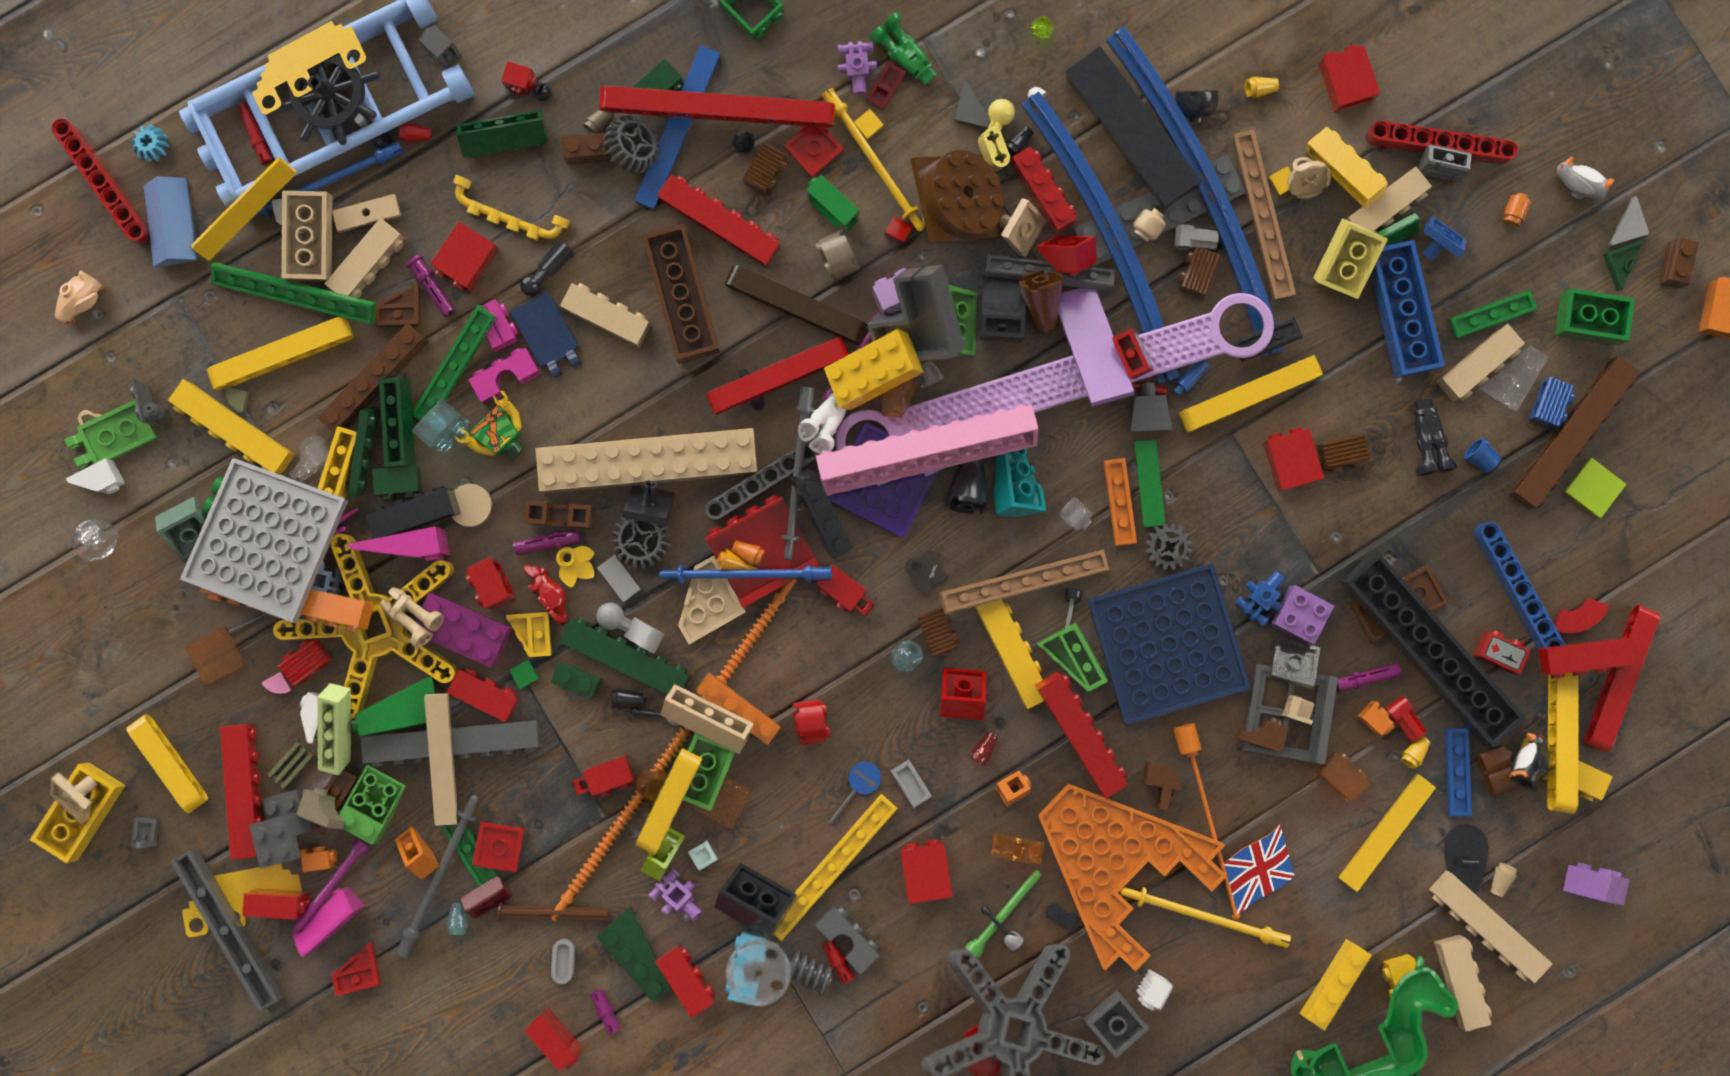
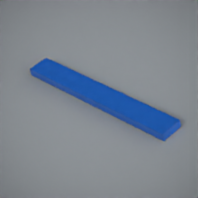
M700 45L681 91L705 93L721 54ZM669 118L659 141L660 145L657 147L660 150L659 155H657L658 159L651 168L647 169L634 199L636 203L655 210L659 201L657 194L670 176L693 119Z

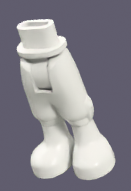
M834 393L830 394L828 399L818 409L813 411L811 418L803 420L798 426L801 440L807 442L813 439L809 447L820 454L825 451H832L834 439L831 436L836 433L847 410L838 406Z

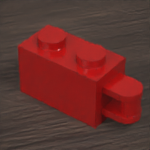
M832 564V580H819L816 585L820 588L817 591L827 599L829 596L836 600L834 605L843 612L847 609L851 612L855 608L864 616H867L875 606L872 601L864 596L867 590ZM861 598L866 601L862 608L856 605Z
M625 755L584 770V777L573 780L572 784L576 795L590 791L591 796L597 794L600 798L611 794L610 789L618 787L619 790L632 786L631 781L636 780L628 756ZM585 779L589 787L586 789L583 788L581 782Z

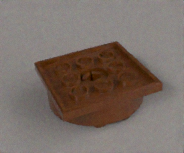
M954 150L943 156L914 157L910 160L930 244L994 240L1002 237L998 222L1004 207L1003 190L999 176L983 159V155H977L966 150Z

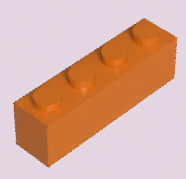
M710 672L696 688V691L709 702L754 723L751 733L767 745L781 728L778 723Z

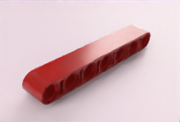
M59 118L55 120L51 126L54 136L129 240L136 244H148L150 242L148 226L80 130L66 119ZM68 127V131L63 134L64 129ZM80 144V149L75 152L76 146ZM92 161V166L87 169L88 163ZM105 178L104 183L99 186L100 180ZM117 195L116 201L111 203L112 197ZM129 212V217L123 220L124 215ZM141 229L140 236L136 238V232Z
M1388 121L1375 122L1365 134L1367 142L1371 145L1423 153L1429 144L1441 146L1438 143V139H1441L1445 143V148L1471 153L1472 161L1498 165L1508 163L1518 153L1517 144L1511 140ZM1374 129L1379 130L1382 134V137L1376 136L1374 133ZM1395 133H1400L1403 140L1397 139ZM1416 136H1421L1424 143L1418 142ZM1459 142L1465 144L1466 150L1460 148ZM1480 145L1486 147L1487 153L1481 151ZM1502 149L1508 152V156L1502 153Z
M837 337L708 392L706 397L714 415L721 414L820 372L825 367L848 356L849 352L843 338Z
M1638 604L1632 609L1621 638H1634L1638 664L1629 665L1630 669L1616 671L1615 667L1610 668L1586 731L1584 744L1606 753L1612 748L1656 631L1660 613Z

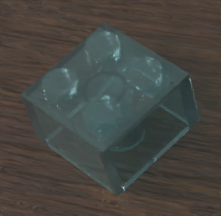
M441 398L411 431L431 449L441 453L442 451H447L453 445L454 435L460 436L464 433L459 430L460 428L465 431L467 430V424L470 421L450 403Z

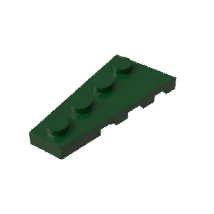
M371 406L360 410L347 496L358 497L366 491V476L370 467V458L381 407Z
M630 906L603 930L597 938L655 1004L672 987L655 963L657 959L650 943H648L643 929Z

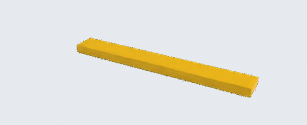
M879 795L794 892L797 896L782 925L775 934L780 941L787 936L898 809L884 795Z

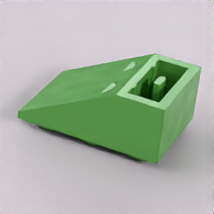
M367 765L339 814L345 820L343 829L372 845L379 844L392 820L406 785Z

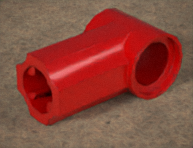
M1401 696L1385 708L1391 715L1389 717L1390 720L1400 727L1410 742L1420 739L1427 732L1414 714L1413 706L1404 696Z

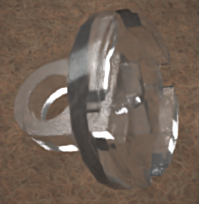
M105 520L83 521L75 530L72 540L73 549L80 558L86 561L104 559L116 548L118 532L111 523Z

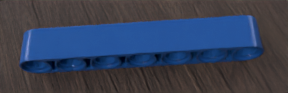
M1494 522L1478 525L1474 530V536L1538 651L1539 648L1549 647L1551 642L1554 646L1565 645L1500 527ZM1485 527L1489 528L1491 532L1489 538L1484 535ZM1496 546L1501 549L1500 557L1495 555ZM1507 565L1512 569L1511 576H1508L1505 572ZM1518 584L1521 585L1523 589L1521 595H1518L1516 592V587ZM1528 604L1533 606V613L1531 615L1527 612ZM1540 623H1542L1544 626V631L1542 634H1540L1538 631V625Z

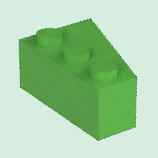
M1077 622L1037 643L1088 692L1108 682V678Z

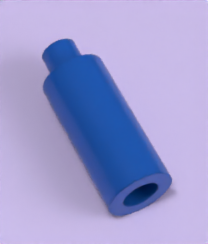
M1205 360L1193 363L1175 382L1177 386L1173 392L1177 396H1180L1183 391L1187 393L1206 373L1210 365Z

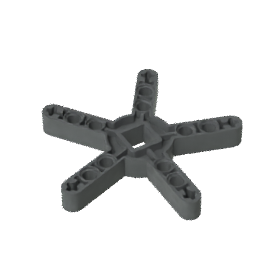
M1049 944L1045 946L1016 998H1005L970 950H952L948 954V964L983 1012L979 1023V1033L926 1056L922 1061L924 1073L929 1076H947L986 1057H990L994 1061L1001 1063V1076H1014L1015 1073H1017V1076H1029V1063L1034 1061L1042 1051L1084 1064H1101L1105 1058V1053L1101 1046L1047 1030V1024L1041 1012L1043 1005L1069 961V949L1063 944ZM1045 969H1047V977H1046V978L1044 977V970H1045ZM975 972L977 978L973 983L972 974ZM1034 988H1036L1037 994L1035 997L1033 996ZM988 990L989 999L986 1001L985 992ZM1009 1018L1021 1021L1016 1045L1004 1041ZM1053 1038V1040H1054V1045H1053V1047L1051 1048V1046H1050V1041H1051V1039ZM976 1043L977 1051L973 1053L972 1047ZM1071 1044L1073 1045L1072 1053H1070ZM1085 1051H1089L1091 1056L1085 1055ZM955 1052H957L958 1058L957 1061L954 1063L953 1055Z

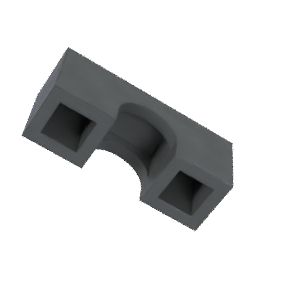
M833 905L815 923V926L830 942L840 934L848 935L853 940L854 945L845 955V958L861 975L880 957L878 952L880 947L873 939L869 941L863 935L865 932L857 922L853 924L848 919L850 915L842 906L838 908L836 905Z

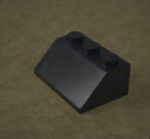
M740 863L720 889L714 908L771 940L782 925L797 894Z

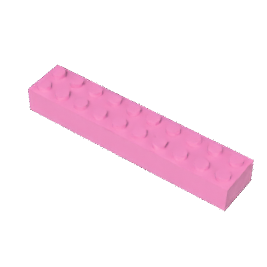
M1019 405L1012 410H998L987 416L976 415L966 421L955 420L949 423V425H934L927 430H914L898 437L893 435L877 442L867 441L863 445L856 447L846 446L842 450L835 452L825 451L816 456L822 486L827 496L1034 447L1037 446L1039 428L1032 405Z

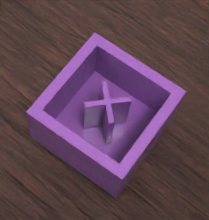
M1296 585L1289 586L1280 603L1282 606L1275 613L1270 625L1307 645H1314L1334 605Z

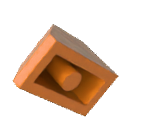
M413 826L395 839L405 867L421 880L439 867L433 851Z

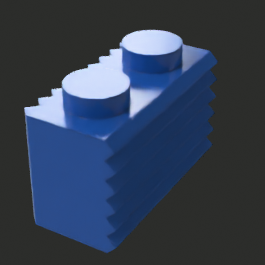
M1553 377L1544 379L1529 420L1553 429L1563 425L1568 415L1565 413L1567 405H1570L1575 397V393H1572L1575 386Z

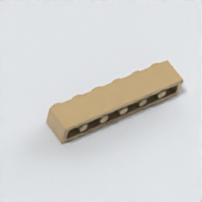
M1446 870L1429 888L1434 894L1431 897L1441 907L1445 904L1451 910L1448 913L1458 922L1462 919L1467 924L1465 928L1472 935L1476 936L1479 934L1484 939L1481 943L1490 951L1495 949L1499 952L1500 956L1498 958L1508 967L1512 964L1517 969L1515 973L1525 982L1529 979L1536 983L1552 965L1545 956L1452 873Z

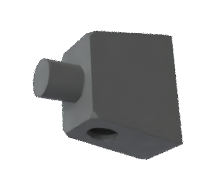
M1142 383V396L1132 397L1128 432L1172 430L1166 396L1155 395V383Z

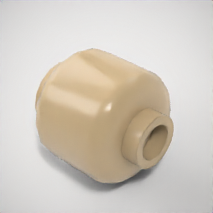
M1155 208L1152 211L1143 210L1133 223L1134 233L1146 242L1156 240L1166 226L1162 219L1164 215Z

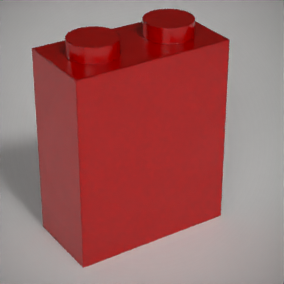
M1352 45L1345 48L1343 52L1336 53V51H1332L1323 56L1324 58L1318 65L1334 112L1375 100L1378 97L1380 90L1364 45L1359 47Z
M459 221L430 264L435 268V274L443 279L447 276L453 280L452 285L461 291L466 288L471 292L499 248Z
M1302 426L1289 430L1290 434L1284 436L1281 435V432L1268 436L1269 440L1263 442L1278 492L1324 479L1309 428L1302 430Z
M939 839L927 840L926 845L918 846L917 842L904 844V848H901L900 851L909 904L953 897L944 842H939Z
M254 889L244 893L242 916L298 919L312 903L310 891Z
M549 1008L524 1030L559 1072L564 1067L567 1070L571 1068L581 1057L579 1052L583 1047Z

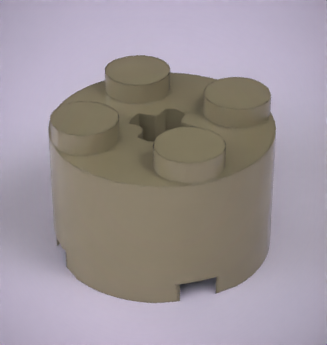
M843 229L820 239L819 243L816 244L823 260L827 259L828 261L824 264L832 279H839L860 269Z

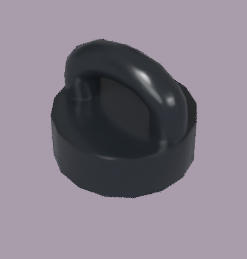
M746 130L737 132L732 141V146L742 153L751 151L755 144L754 135Z

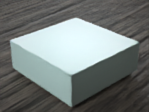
M708 841L688 851L698 871L718 860Z

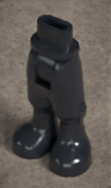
M1432 399L1415 401V432L1417 446L1422 452V463L1416 467V476L1429 475L1437 471L1438 473L1456 470L1457 464L1450 457L1447 450L1448 438L1444 433L1440 418L1436 412L1437 408H1433ZM1433 447L1436 449L1437 452V463L1433 454Z

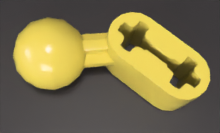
M1006 99L995 100L989 106L988 116L991 122L988 129L978 139V145L983 158L992 167L994 172L1004 168L1010 161V154L1000 131L1003 126H1007L1012 122L1015 116V109L1013 104Z

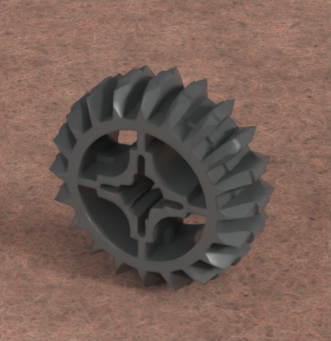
M624 115L611 122L605 130L606 133L603 138L606 141L603 146L608 148L606 154L612 156L611 161L617 162V168L623 166L624 172L630 170L633 174L644 172L653 166L658 159L657 155H659L660 150L657 147L660 145V142L655 140L658 135L652 133L653 127L648 128L646 126L647 121L641 122L640 117L634 119L632 115L627 117Z
M622 516L620 519L624 524L622 526L618 523L615 524V527L620 529L619 532L612 531V535L618 536V539L611 540L612 544L619 545L613 551H622L618 558L621 560L627 557L624 562L626 565H629L633 560L632 566L634 568H637L639 562L641 568H646V561H648L650 566H654L653 558L660 562L662 559L658 554H667L662 547H670L669 543L664 542V539L671 538L670 535L663 534V532L669 529L668 526L660 527L661 524L651 523L655 529L644 532L637 523L644 521L627 520ZM632 526L633 536L624 543L625 532ZM638 532L642 536H647L646 540H644L645 543H643L644 546L636 542L637 535H639ZM655 536H658L657 546L650 553L649 542ZM638 546L644 553V556H633L627 549Z

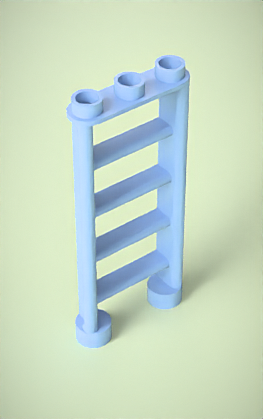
M397 0L343 27L352 26L360 44L386 32L419 101L382 118L366 84H364V106L374 110L377 113V117L371 119L372 124L347 135V143L345 145H340L338 140H335L331 130L318 128L326 146L289 163L266 115L261 113L252 94L253 91L258 89L257 82L262 80L261 73L266 71L264 65L193 100H189L187 102L188 106L179 110L180 116L188 130L192 134L200 131L206 142L205 145L197 148L210 172L219 169L224 183L217 185L216 190L227 208L254 181L242 186L209 117L245 99L275 160L280 157L296 169V175L442 104L454 100L460 103L475 96L459 64L442 71L448 87L428 95L395 28L415 18L421 29L438 21L428 0ZM351 56L349 62L355 63L353 57ZM317 101L306 104L310 113L313 112Z

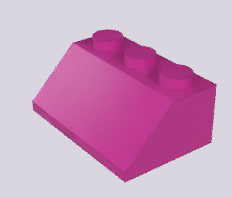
M349 886L343 889L338 887L329 895L331 899L319 907L302 931H294L292 933L299 954L302 957L316 951L365 907Z

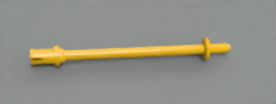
M833 88L828 89L829 94L825 91L822 97L826 102L835 104V116L840 117L905 212L902 215V219L909 218L917 231H924L925 227L916 214L919 210L918 206H910L847 114L848 106L846 103H842Z
M1126 887L1120 890L1122 896L1138 900L1137 906L1139 907L1143 903H1148L1258 937L1266 945L1270 943L1285 949L1289 946L1287 942L1281 941V939L1290 942V935L1273 931L1268 926L1259 929L1146 894L1145 887H1142L1140 892Z

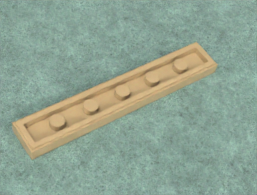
M448 693L426 694L424 698L435 826L458 824L449 697Z

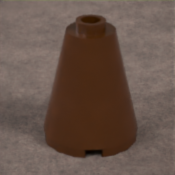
M1044 270L1030 272L1022 276V281L1019 280V287L1034 325L1042 333L1052 332L1058 323L1063 278L1060 272L1050 270L1051 274H1044Z

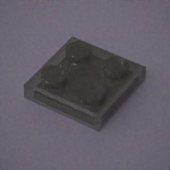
M1277 637L1274 643L1269 679L1313 689L1320 647Z

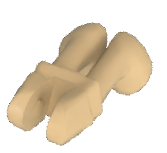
M392 587L388 593L398 601L393 605L387 600L382 599L380 605L386 615H389L392 620L398 621L411 632V644L415 648H420L432 638L433 634L430 631L435 632L440 628L444 616L438 611L431 613L416 604L411 596L406 595L405 591ZM406 611H410L413 615L420 619L424 623L426 628H428L430 631H428L427 629L419 625L417 622H415L412 618H410L406 614Z

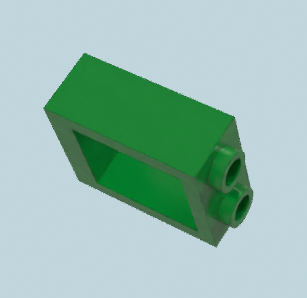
M717 0L718 6L753 41L757 37L761 38L768 31V27L773 22L777 23L780 21L784 13L783 4L779 0H765L773 10L752 29L730 6L735 0Z
M822 175L818 179L814 177L808 183V189L806 190L808 202L838 230L843 229L846 235L860 220V210Z

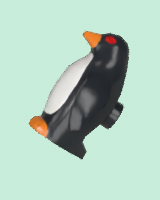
M1528 733L1526 734L1528 745L1519 752L1518 757L1513 762L1510 778L1521 787L1537 791L1539 778L1545 777L1550 770L1548 767L1550 759L1548 741L1542 735Z

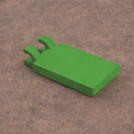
M136 400L76 427L79 433L64 439L68 448L71 447L74 450L83 445L86 454L74 458L77 467L81 466L84 469L92 463L95 464L103 459L114 460L158 439L153 427L140 422L135 413V408L137 407Z

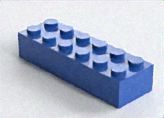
M1411 240L1384 246L1370 274L1394 377L1398 379L1438 370L1444 367L1445 364L1415 241Z

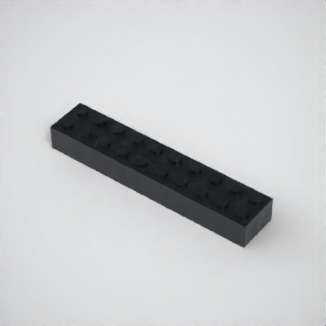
M1371 553L1340 581L1342 586L1483 745L1494 747L1525 719L1524 715L1380 553Z

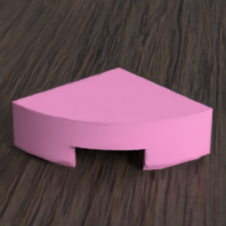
M279 672L262 682V685L273 693L282 694L293 691L283 672Z

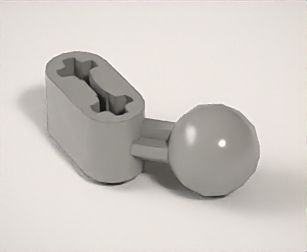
M612 602L601 605L596 614L597 622L603 629L614 630L619 628L625 632L624 637L651 653L656 652L665 635L636 617L633 620L624 617L622 608Z

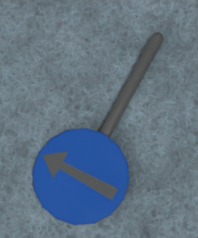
M860 762L852 767L849 773V783L853 790L828 823L830 825L836 820L856 792L870 794L879 787L881 774L874 764Z

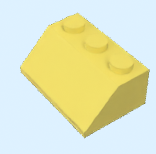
M1342 218L1313 278L1322 285L1358 299L1388 239Z

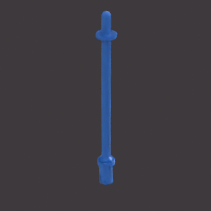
M398 141L382 149L380 147L376 148L372 156L294 191L318 190L373 164L382 163L384 165L388 160L404 154V151ZM272 200L253 218L265 214L267 218L271 217L270 211L273 210Z
M679 565L678 570L660 571L659 577L661 579H678L679 584H683L685 579L803 578L807 582H812V580L831 581L832 567H812V565H807L804 569L685 570L683 565Z

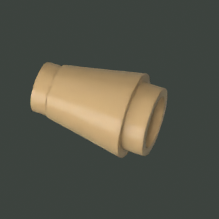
M1500 862L1499 866L1495 868L1490 892L1503 897L1516 879L1517 869Z

